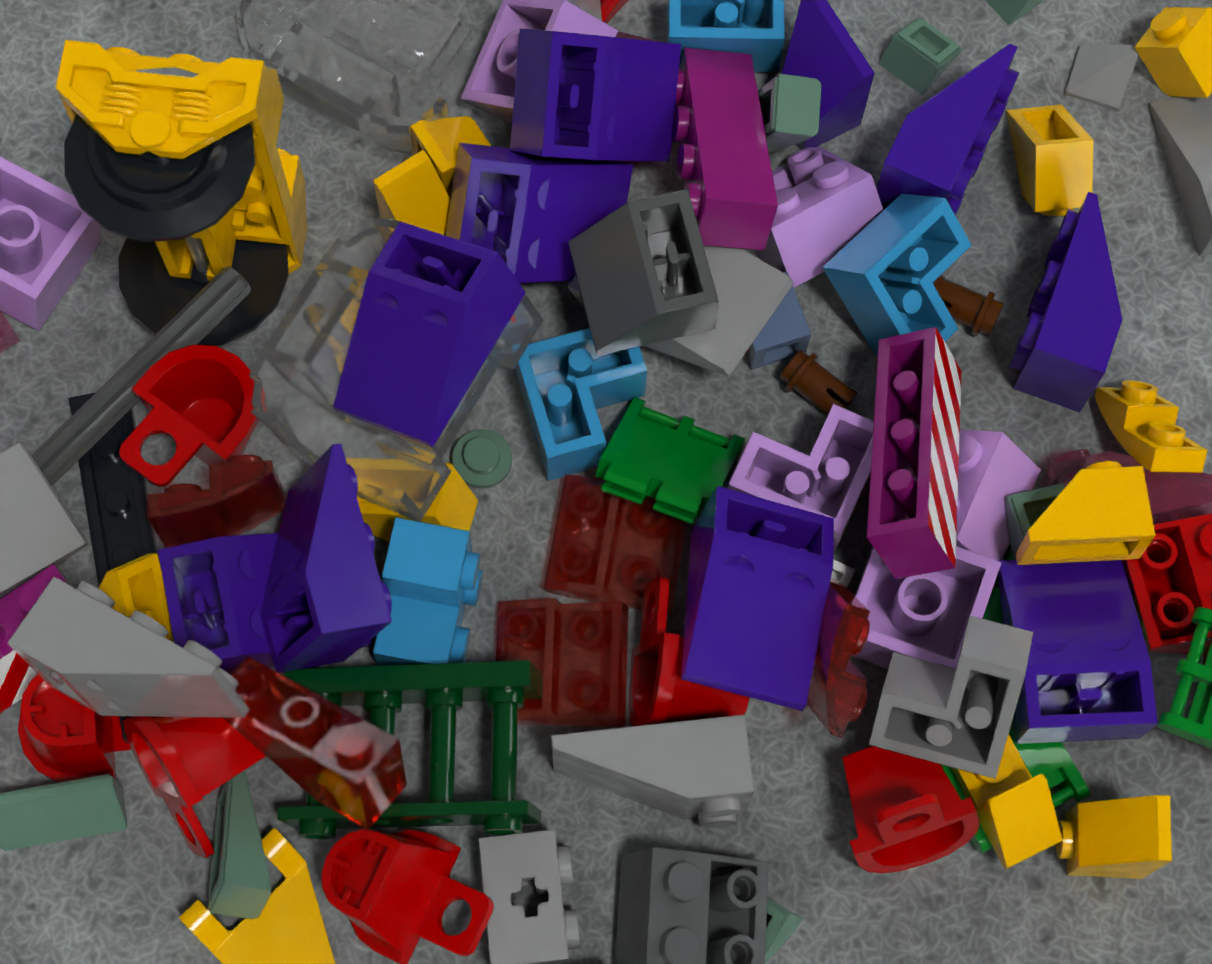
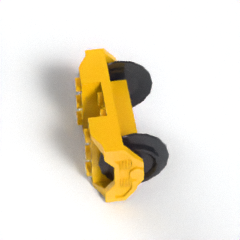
M65 40L55 87L72 122L64 142L65 178L81 210L108 232L125 238L118 256L119 288L133 317L155 335L224 267L230 266L246 279L251 287V292L197 345H224L254 331L278 306L288 281L289 273L301 267L308 227L306 220L305 178L299 156L291 155L289 152L277 148L276 145L284 103L277 70L265 67L263 60L230 57L221 63L204 62L200 58L189 54H173L169 58L140 55L131 49L123 47H111L105 50L99 43Z

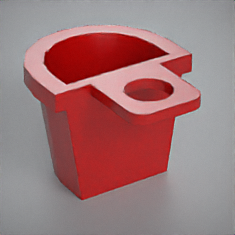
M190 345L169 352L152 365L131 389L133 394L143 402L150 413L122 443L119 454L125 464L157 487H164L170 484L194 455L221 476H224L243 454L250 442V436L259 422L261 396L253 372L237 355L218 346ZM157 433L167 434L176 442V452L173 458L161 465L147 463L141 455L142 445L145 440Z
M657 577L648 582L643 598L640 645L632 649L628 706L632 727L744 715L750 697L681 679L684 637L680 636V634L665 633L669 580L668 578Z
M39 674L30 681L22 694L18 734L24 755L40 774L58 783L107 774L116 779L115 752L132 750L130 744L123 740L119 716L99 715L52 688Z
M249 712L245 718L128 717L123 721L124 730L133 754L152 791L156 796L164 799L192 852L205 859L214 854V849L192 806L202 801V797L271 754Z
M871 746L842 757L858 838L849 842L858 865L866 872L880 874L900 872L934 862L967 844L978 832L980 822L971 797L961 800L941 764L876 746Z
M366 829L350 832L334 844L326 856L321 872L322 889L328 902L349 918L357 937L374 952L399 964H408L420 937L463 957L471 955L475 951L494 909V902L488 895L449 878L462 848L426 832L410 829L393 834ZM465 900L471 908L470 924L462 933L454 936L448 935L442 924L444 911L452 902Z

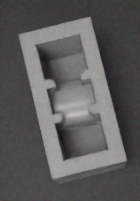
M555 830L478 838L483 891L494 902V909L487 923L490 964H569L568 949L580 948L576 909L563 910L561 885L573 884L569 846L557 847ZM535 885L537 896L548 897L549 900L538 905V916L525 917L523 906H512V901L522 898L524 886Z

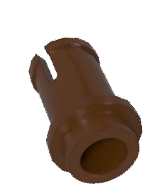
M940 275L934 287L953 320L973 328L971 334L977 336L979 331L990 336L1004 303L994 299L996 293L990 291L986 296L945 279L944 276Z
M800 350L779 376V378L787 383L785 390L790 393L795 389L827 415L833 404L845 408L842 405L844 404L847 407L858 392L850 389L817 363L816 360L819 357L813 352L809 356Z

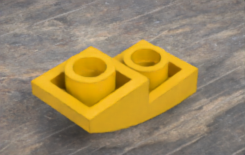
M1125 380L1122 382L1121 388L1097 387L1095 400L1105 422L1117 441L1139 464L1150 472H1203L1208 450L1185 437L1186 430L1175 425L1179 407L1157 395L1158 388L1156 386L1141 381Z

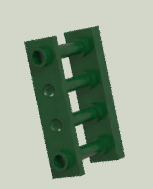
M530 660L297 669L284 673L283 694L298 705L304 706V713L310 714L306 806L278 807L277 820L294 829H298V837L313 840L336 838L337 829L469 825H484L483 832L486 834L511 835L521 834L522 824H541V810L528 800H516L518 709L524 707V700L543 699V674ZM486 701V706L492 708L491 801L454 802L456 711L463 709V702ZM425 703V709L431 710L428 803L392 804L395 713L402 711V704ZM364 705V710L370 712L367 805H331L335 715L341 714L342 706Z

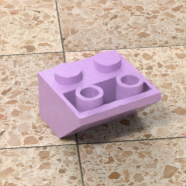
M819 146L804 148L793 153L788 158V163L772 171L778 207L765 250H755L765 263L782 273L787 271L793 282V288L823 273L822 267L883 211L872 174Z
M960 429L956 546L996 561L1003 559L1010 543L1004 499L1008 495L1032 490L1041 470L1003 432Z

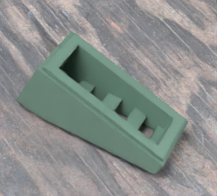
M779 73L758 90L768 152L804 142L818 133L821 83L818 79Z
M241 772L225 782L216 803L213 838L214 854L211 860L207 909H210L211 914L256 919L262 913L271 895V882L246 772Z

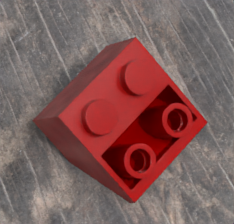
M1212 513L1153 524L1155 537L1141 558L1122 560L1148 652L1188 654L1196 629V625L1191 622L1195 608L1204 607L1212 610ZM1208 631L1202 652L1209 645L1212 631Z

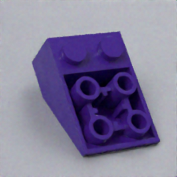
M520 28L510 150L544 157L670 162L681 44Z
M1009 43L907 114L884 162L876 188L883 210L901 194L946 198L956 216L965 196L966 188L971 178L975 176L987 149V143L1002 118L1009 101L1008 98L1020 72L1010 69L1018 48L1017 46Z
M459 142L445 236L498 252L519 283L572 281L576 274L568 242L627 203L633 164L611 160L544 157L511 151L510 148Z
M1091 192L1087 193L1078 212L1070 209L1067 210L1059 232L1053 238L1044 266L1047 267L1041 284L1037 285L1026 315L1030 318L1023 335L1021 334L1009 364V368L1019 371L1013 389L1077 412H1081L1105 374L1123 320L1097 194Z
M400 221L368 272L333 405L334 409L342 414L433 448L526 294L500 254Z
M341 443L332 444L287 493L260 613L276 673L343 662L392 622L390 615L392 609L391 595L388 587L379 577L373 556L375 549L374 536L370 526L363 521L356 497L358 492L357 477L352 466L346 462Z
M716 486L691 530L682 680L803 711L807 703L833 571L834 518Z
M278 533L220 536L158 550L175 644L184 648L188 640L204 646L222 660L219 668L232 677L274 667L260 613ZM369 640L361 648L372 646V641Z
M998 560L1001 562L998 580L1003 624L1033 632L1026 674L1012 719L1015 744L1140 739L1156 726L1158 719L1151 661L1122 560L1017 565V560Z

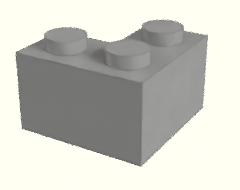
M969 616L956 668L893 652L869 745L996 779L1026 674L1033 632Z

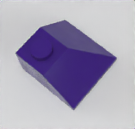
M801 0L782 74L818 79L821 83L818 133L809 140L798 143L797 146L800 150L818 147L861 125L875 74L828 1Z

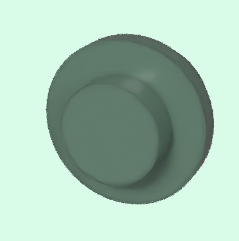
M478 429L466 433L458 440L453 449L452 463L468 486L479 489L490 488L501 483L509 474L512 466V452L508 442L500 434L491 430Z

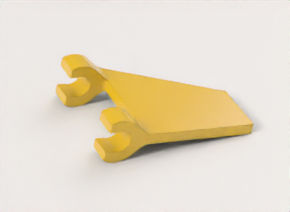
M275 827L261 841L265 856L284 875L285 879L271 893L258 918H245L233 930L229 931L199 900L179 917L222 964H335L306 861Z

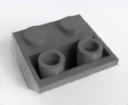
M688 189L628 202L568 242L597 356L716 329L719 299Z
M650 847L622 855L615 964H765L769 862L659 847Z

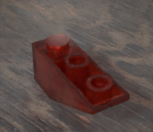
M247 657L231 674L239 682L235 691L250 710L245 718H222L321 804L368 830L407 786L398 738L250 657Z

